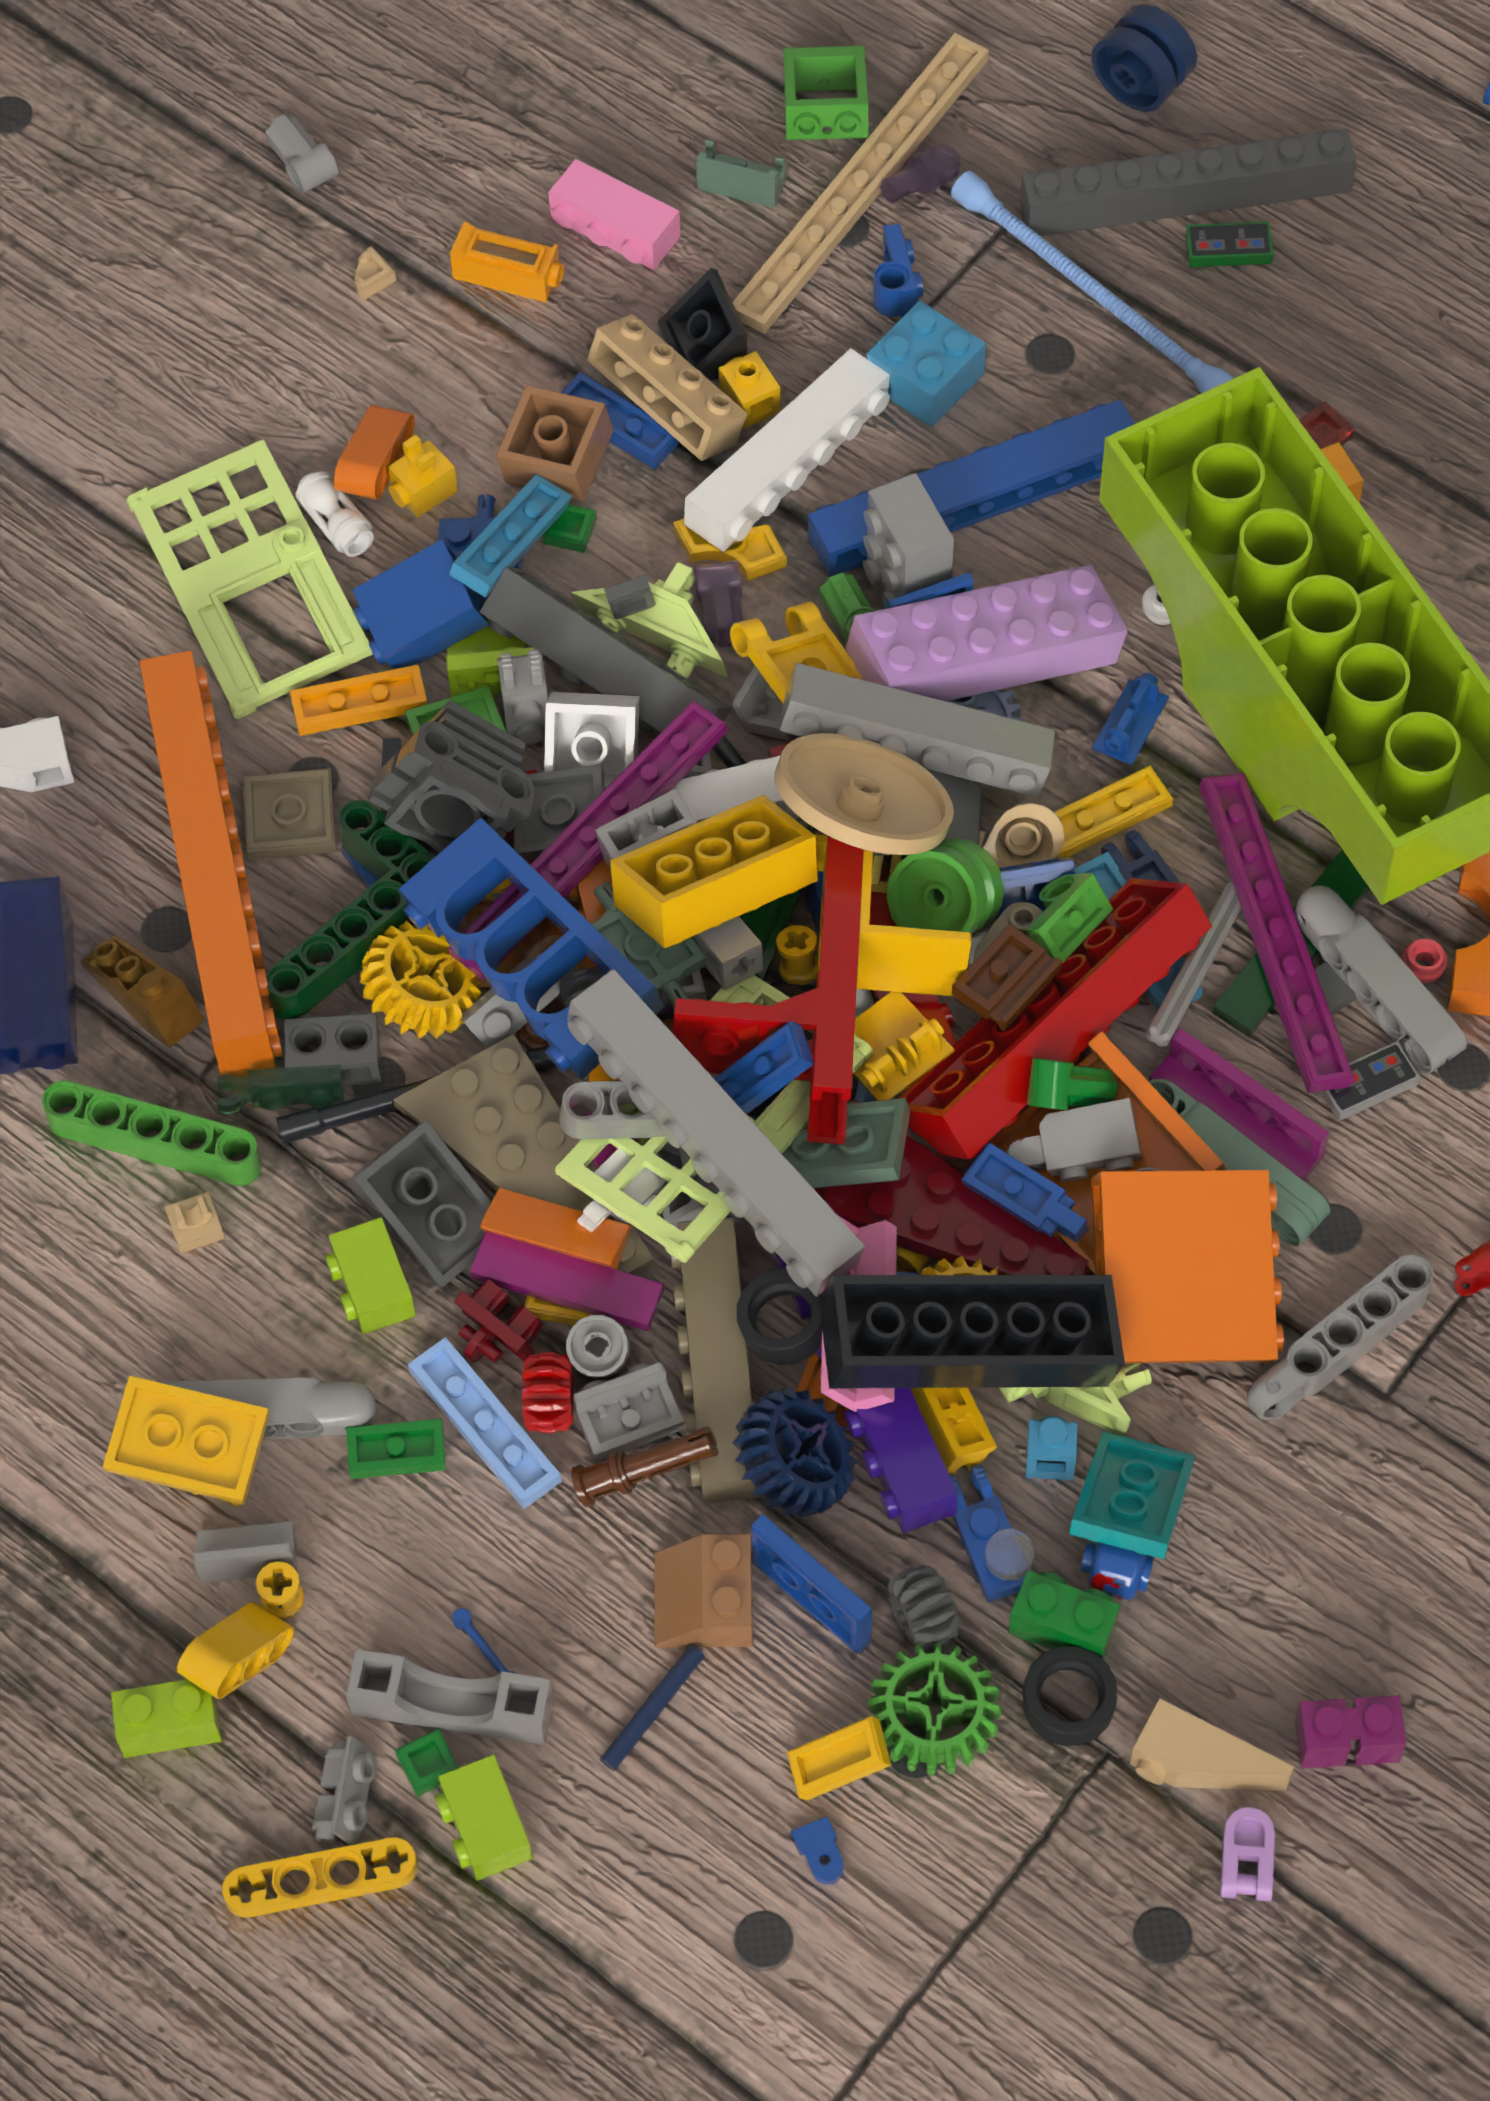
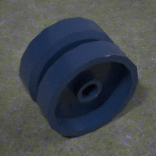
M1140 4L1132 6L1116 23L1114 28L1110 29L1092 49L1091 62L1096 76L1104 88L1117 101L1133 110L1151 112L1156 111L1175 91V88L1179 87L1193 72L1197 65L1198 55L1193 40L1185 28L1173 16L1158 7Z

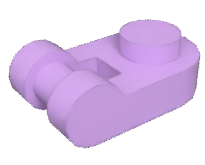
M1252 1807L1240 1808L1233 1812L1226 1821L1222 1845L1220 1898L1235 1899L1236 1894L1255 1895V1901L1271 1902L1275 1831L1269 1816L1260 1809ZM1238 1861L1257 1862V1874H1238Z

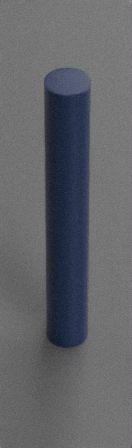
M689 1645L599 1758L607 1768L612 1771L618 1768L704 1659V1654L693 1645Z

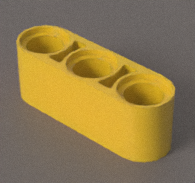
M252 1601L197 1636L183 1652L177 1665V1672L215 1698L222 1699L274 1664L290 1645L295 1628Z

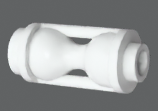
M320 471L309 473L301 479L296 490L295 499L331 541L335 549L349 557L358 556L365 552L374 540L371 523L361 514L344 492L334 489L333 477L328 472ZM339 501L345 506V509L339 506ZM321 516H326L328 519V523H326Z

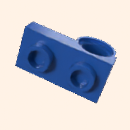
M900 223L883 226V255L885 262L875 269L873 278V305L880 314L888 317H904L917 303V297H923V284L920 272H913L911 264H914V251L911 239L904 240Z

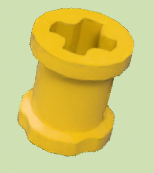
M802 925L789 926L783 929L776 938L777 950L782 955L779 967L780 976L788 984L806 985L816 979L817 957L814 953L817 949V936L809 927Z
M285 1562L269 1563L261 1569L257 1575L256 1588L262 1607L281 1620L292 1618L296 1612L302 1609L305 1600L297 1571L293 1566ZM287 1586L283 1588L282 1595L274 1596L278 1593V1587Z

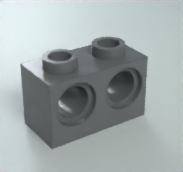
M351 1011L342 1016L320 1017L315 1014H305L297 1019H284L285 1070L290 1089L381 1083L380 1032L376 1013L366 1014L360 1011ZM355 1042L365 1044L359 1049L347 1048V1046ZM309 1045L319 1046V1048L313 1052L301 1051L304 1047Z

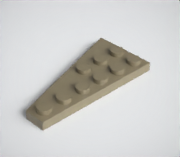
M514 1034L393 1099L394 1107L405 1116L409 1115L417 1123L427 1120L446 1146L461 1158V1162L496 1191L499 1188H503L579 1211H583L594 1200L555 1172V1167L580 1140L570 1137L562 1130L559 1122L561 1109ZM593 1161L586 1167L592 1172L597 1170ZM611 1215L607 1217V1219L616 1221ZM629 1223L628 1225L631 1226L618 1270L637 1275L653 1266L654 1258L634 1226Z

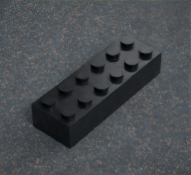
M832 1275L819 1297L829 1388L1108 1387L1125 1365L1112 1275Z

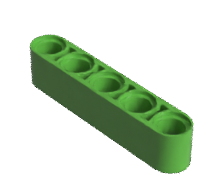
M71 1081L54 1082L43 1093L42 1105L50 1129L62 1138L232 1185L244 1186L250 1184L261 1173L262 1163L255 1137L245 1129ZM68 1105L75 1106L67 1113H57L62 1107ZM107 1118H118L114 1123L110 1125L100 1124L103 1120ZM149 1130H161L156 1136H143ZM195 1141L205 1142L196 1149L186 1148L187 1145ZM238 1153L248 1154L246 1158L240 1161L229 1160Z

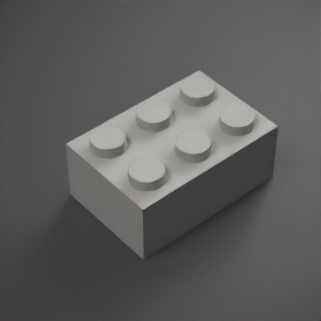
M913 473L868 491V510L863 513L867 526V535L863 537L867 559L863 561V568L869 582L872 585L877 584L882 592L883 606L889 600L951 579L954 538L917 474Z

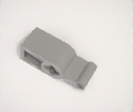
M739 916L717 927L692 936L706 957L705 967L724 990L763 970L762 943Z

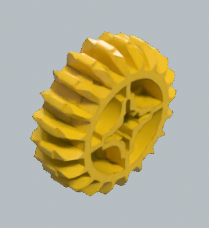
M406 920L398 929L390 926L389 929L384 931L383 936L378 935L372 941L369 951L366 952L362 960L363 964L361 967L363 969L360 973L359 982L365 985L363 998L373 1000L371 1013L383 1012L386 1015L384 1018L385 1025L394 1021L400 1025L401 1035L410 1028L415 1031L418 1039L425 1036L428 1031L437 1039L440 1035H443L445 1030L452 1034L461 1024H464L461 1020L462 1014L481 998L482 992L480 988L482 987V979L450 955L448 949L450 945L443 934L438 938L427 926L420 930L417 927L414 928ZM391 965H392L393 968L396 970L395 973H394V975H393V972H392V969H391Z

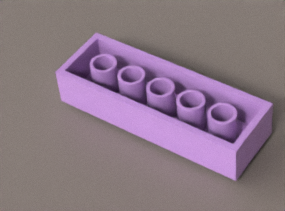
M1088 565L855 615L845 650L852 658L859 674L865 681L942 701H951L1116 664L1128 629L1093 566Z

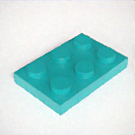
M1102 1431L1072 1517L1069 1534L1088 1539L1092 1542L1135 1551L1138 1554L1165 1559L1193 1471L1196 1455Z

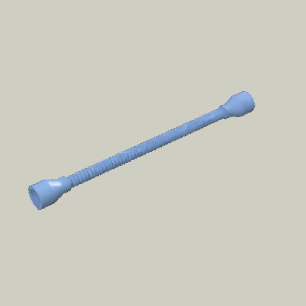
M967 171L957 179L951 190V197L965 209L981 213L989 220H995L1000 226H1003L1004 229L1018 238L1019 241H1022L1023 244L1037 253L1038 256H1041L1053 268L1064 274L1072 283L1083 289L1096 302L1114 314L1115 317H1118L1119 320H1122L1130 329H1133L1134 332H1137L1154 348H1157L1158 351L1165 354L1173 363H1176L1177 366L1185 371L1186 376L1194 381L1200 393H1204L1234 379L1224 369L1208 365L1199 358H1193L1192 355L1162 333L1161 330H1158L1157 327L1146 321L1142 315L1134 311L1133 308L1115 296L1114 293H1111L1110 290H1107L1106 287L1096 281L1095 278H1092L1091 275H1088L1087 272H1084L1076 263L1072 262L1057 248L1053 247L1052 244L1034 232L1033 229H1030L1029 226L1015 217L1014 214H1011L1010 211L1003 207V203L995 198L987 182L973 171Z

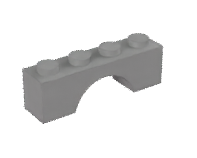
M360 1649L355 1651L346 1692L349 1709L353 1716L545 1745L554 1701L551 1679L503 1671L490 1678H458L426 1670L412 1663L405 1656Z

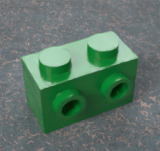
M1028 1570L1011 1611L1009 1634L1050 1650L1059 1646H1079L1095 1652L1104 1660L1117 1627L1121 1604L1113 1602V1599L1108 1594L1100 1590L1086 1589V1591L1067 1585V1582L1056 1574L1050 1572H1040L1037 1574Z

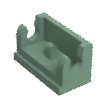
M706 139L705 153L699 152L696 159L697 189L776 208L788 178L786 159L777 156L776 167L716 153V142Z

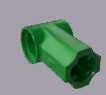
M1032 1058L1026 1104L1068 1110L1069 1106L1085 1107L1111 1102L1116 1099L1118 1083L1114 1081L1111 1070L1088 1066L1079 1067L1074 1066V1063Z

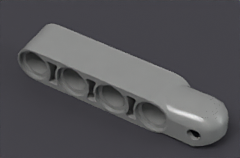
M1313 886L1306 889L1300 895L1295 908V915L1303 934L1320 952L1324 961H1327L1334 971L1355 992L1356 999L1392 1041H1398L1411 1063L1424 1074H1430L1442 1066L1446 1060L1452 1059L1466 1049V1038L1458 1024L1366 918L1355 914L1338 893L1329 887Z
M1409 1254L1398 1258L1294 1342L1289 1348L1288 1354L1253 1383L1246 1399L1249 1408L1260 1419L1272 1420L1282 1417L1305 1397L1320 1392L1424 1306L1427 1302L1434 1277L1433 1268L1430 1263L1422 1256ZM1412 1279L1420 1287L1408 1288L1401 1284L1399 1280ZM1370 1306L1379 1307L1386 1314L1383 1316H1373L1365 1308ZM1336 1334L1345 1335L1351 1340V1343L1341 1345L1334 1342L1330 1336ZM1303 1362L1310 1363L1317 1371L1305 1373L1297 1369L1295 1365ZM1276 1404L1275 1409L1268 1410V1408Z
M268 1378L159 1382L268 1408L270 1416L263 1440L347 1435V1427L371 1425L377 1411L372 1391L362 1383L352 1381L323 1382L314 1378Z

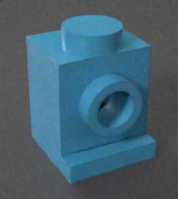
M1056 1416L1029 1420L1025 1478L1074 1480L1077 1454V1423L1067 1422L1065 1419ZM1037 1460L1063 1461L1064 1464L1037 1462Z

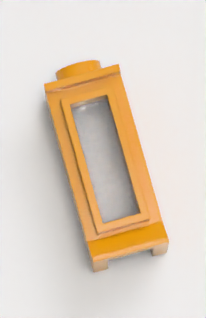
M466 221L463 222L450 251L453 279L546 303L553 287L558 288L563 279L564 264L559 262L558 245L554 244L553 247L490 232L476 228Z

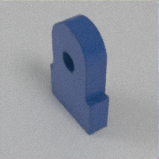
M828 1816L791 1831V1836L800 1856L804 1855L814 1879L822 1884L837 1882L843 1874L844 1865L835 1843L837 1836ZM824 1857L830 1860L827 1865H823L819 1861Z

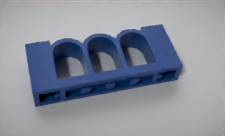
M481 817L398 889L408 904L403 908V911L418 929L421 930L427 926L438 938L443 934L455 954L465 960L476 961L496 995L506 1001L517 1002L535 1034L546 1040L550 1045L545 1052L562 1072L570 1068L582 1080L600 1064L598 1060L599 1055L588 1043L586 1045L579 1043L570 1032L567 1024L569 1006L560 1012L552 1014L539 1013L536 1009L539 1000L545 992L586 956L605 975L614 969L654 1014H657L665 1006L656 987ZM506 878L524 894L494 922L480 932L472 934L456 932L459 922L465 914ZM548 917L564 933L561 938L523 970L511 974L496 971L498 962L503 955L544 918Z

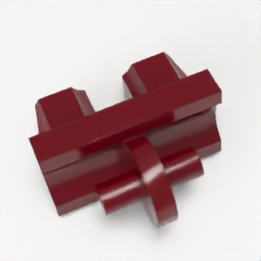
M487 1279L471 1296L462 1290L454 1300V1303L462 1309L461 1312L481 1327L478 1331L468 1324L461 1328L459 1336L468 1342L463 1353L464 1357L470 1362L475 1363L486 1356L493 1363H496L503 1355V1352L494 1345L497 1340L525 1362L529 1355L535 1354L530 1344L536 1338L543 1323L522 1305L506 1324L498 1319L496 1315L510 1297L490 1279Z

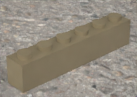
M724 1218L686 1263L679 1261L671 1255L672 1269L681 1268L682 1282L673 1283L676 1311H685L686 1325L677 1326L680 1355L689 1354L690 1369L681 1370L684 1398L693 1397L694 1413H685L687 1434L706 1426L710 1427L718 1445L716 1448L719 1452L717 1456L690 1464L692 1487L701 1486L703 1503L760 1498V1495L753 1496L755 1490L753 1482L742 1479L746 1472L745 1466L735 1462L739 1453L742 1452L733 1444V1441L739 1434L735 1426L744 1417L743 1413L747 1410V1407L752 1404L746 1341L737 1323L736 1305L741 1296L734 1218ZM692 1221L677 1223L678 1229L684 1231Z

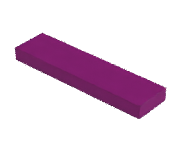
M488 1231L484 1234L470 1269L471 1279L481 1282L490 1279L498 1287L591 1315H604L618 1323L648 1332L664 1292V1285L662 1283Z

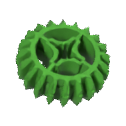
M939 1641L934 1644L930 1654H925L924 1648L917 1643L916 1646L914 1645V1658L912 1659L906 1653L899 1650L895 1657L897 1667L888 1663L883 1664L881 1675L884 1679L873 1680L871 1691L876 1696L868 1699V1711L874 1713L873 1717L880 1720L886 1747L893 1745L890 1759L893 1762H897L907 1755V1769L911 1772L917 1769L919 1762L927 1763L926 1771L930 1776L935 1775L936 1767L939 1763H944L945 1770L952 1774L956 1770L955 1759L959 1758L963 1764L970 1767L974 1763L972 1750L985 1754L989 1746L986 1738L996 1737L998 1726L993 1721L1001 1718L1002 1711L1001 1706L994 1703L999 1699V1688L997 1686H987L992 1677L989 1669L975 1672L979 1660L976 1655L970 1656L962 1662L960 1660L961 1648L958 1645L951 1649L950 1655L942 1654L943 1647ZM929 1677L924 1688L919 1691H906L905 1696H898L910 1683ZM944 1678L961 1686L968 1693L971 1700H965L964 1695L949 1691L944 1684ZM933 1691L938 1693L937 1703L940 1708V1714H937L936 1726L931 1724L932 1714L929 1713L930 1709L928 1706L929 1703H932ZM897 1717H904L905 1722L919 1725L925 1733V1739L919 1738L907 1731ZM963 1721H971L968 1727L960 1734L946 1740H940L941 1734L946 1728L962 1725Z

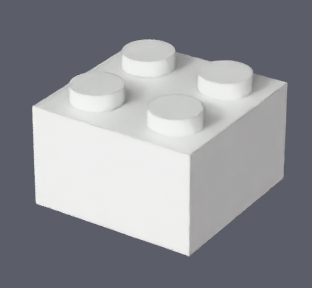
M551 692L546 702L544 772L601 765L605 773L606 789L638 756L640 696Z

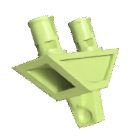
M677 562L665 582L659 579L655 585L648 582L656 605L620 619H614L604 588L571 592L575 605L616 632L625 631L671 652L672 655L666 665L686 678H689L695 666L704 667L728 678L721 657L690 606L694 597L689 591L695 581L692 568Z
M1141 1363L1125 1364L1108 1387H1000L999 1389L1008 1403L1030 1393H1033L1036 1398L1044 1396L1048 1403L1113 1434L1126 1437L1131 1419L1118 1399L1143 1386L1150 1385L1152 1379L1148 1369L1139 1372Z

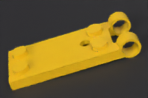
M805 602L787 608L785 624L790 636L772 641L767 634L765 626L758 618L734 623L731 627L730 638L734 650L741 657L749 656L783 705L785 693L796 662L862 679L852 658L822 619L819 609L812 602Z

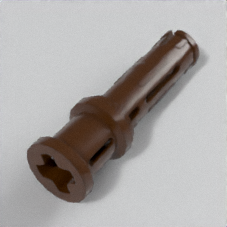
M706 1426L690 1434L659 1443L636 1453L626 1455L624 1452L620 1453L617 1451L609 1454L608 1460L585 1468L580 1464L572 1467L571 1478L578 1499L587 1508L595 1505L596 1499L618 1491L623 1495L630 1493L636 1488L638 1482L676 1470L699 1460L717 1456L719 1452L716 1446L718 1445L712 1430Z

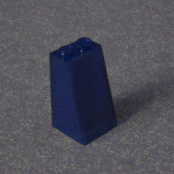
M60 877L0 882V1074H11L19 1069L36 1067L53 1070L62 1068L67 1064H77L73 920Z

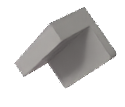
M293 1521L196 1531L197 1553H194V1565L201 1583L257 1577L263 1567L273 1562L288 1563L297 1571Z

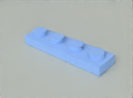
M446 1337L407 1364L409 1373L523 1509L562 1482L560 1472Z

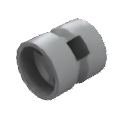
M590 1315L580 1319L571 1328L566 1339V1352L571 1364L583 1376L593 1380H607L618 1375L626 1367L630 1357V1342L624 1329L614 1319L604 1315Z

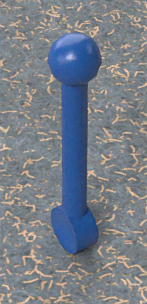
M464 1608L456 1610L452 1615L454 1626L459 1630L466 1631L498 1674L502 1671L515 1673L514 1671H508L472 1625L471 1613Z

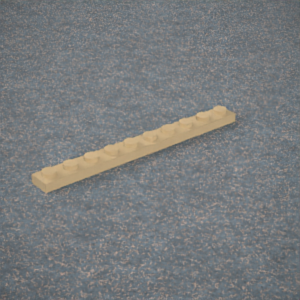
M957 33L952 35L732 302L743 324L765 335L988 62V49Z

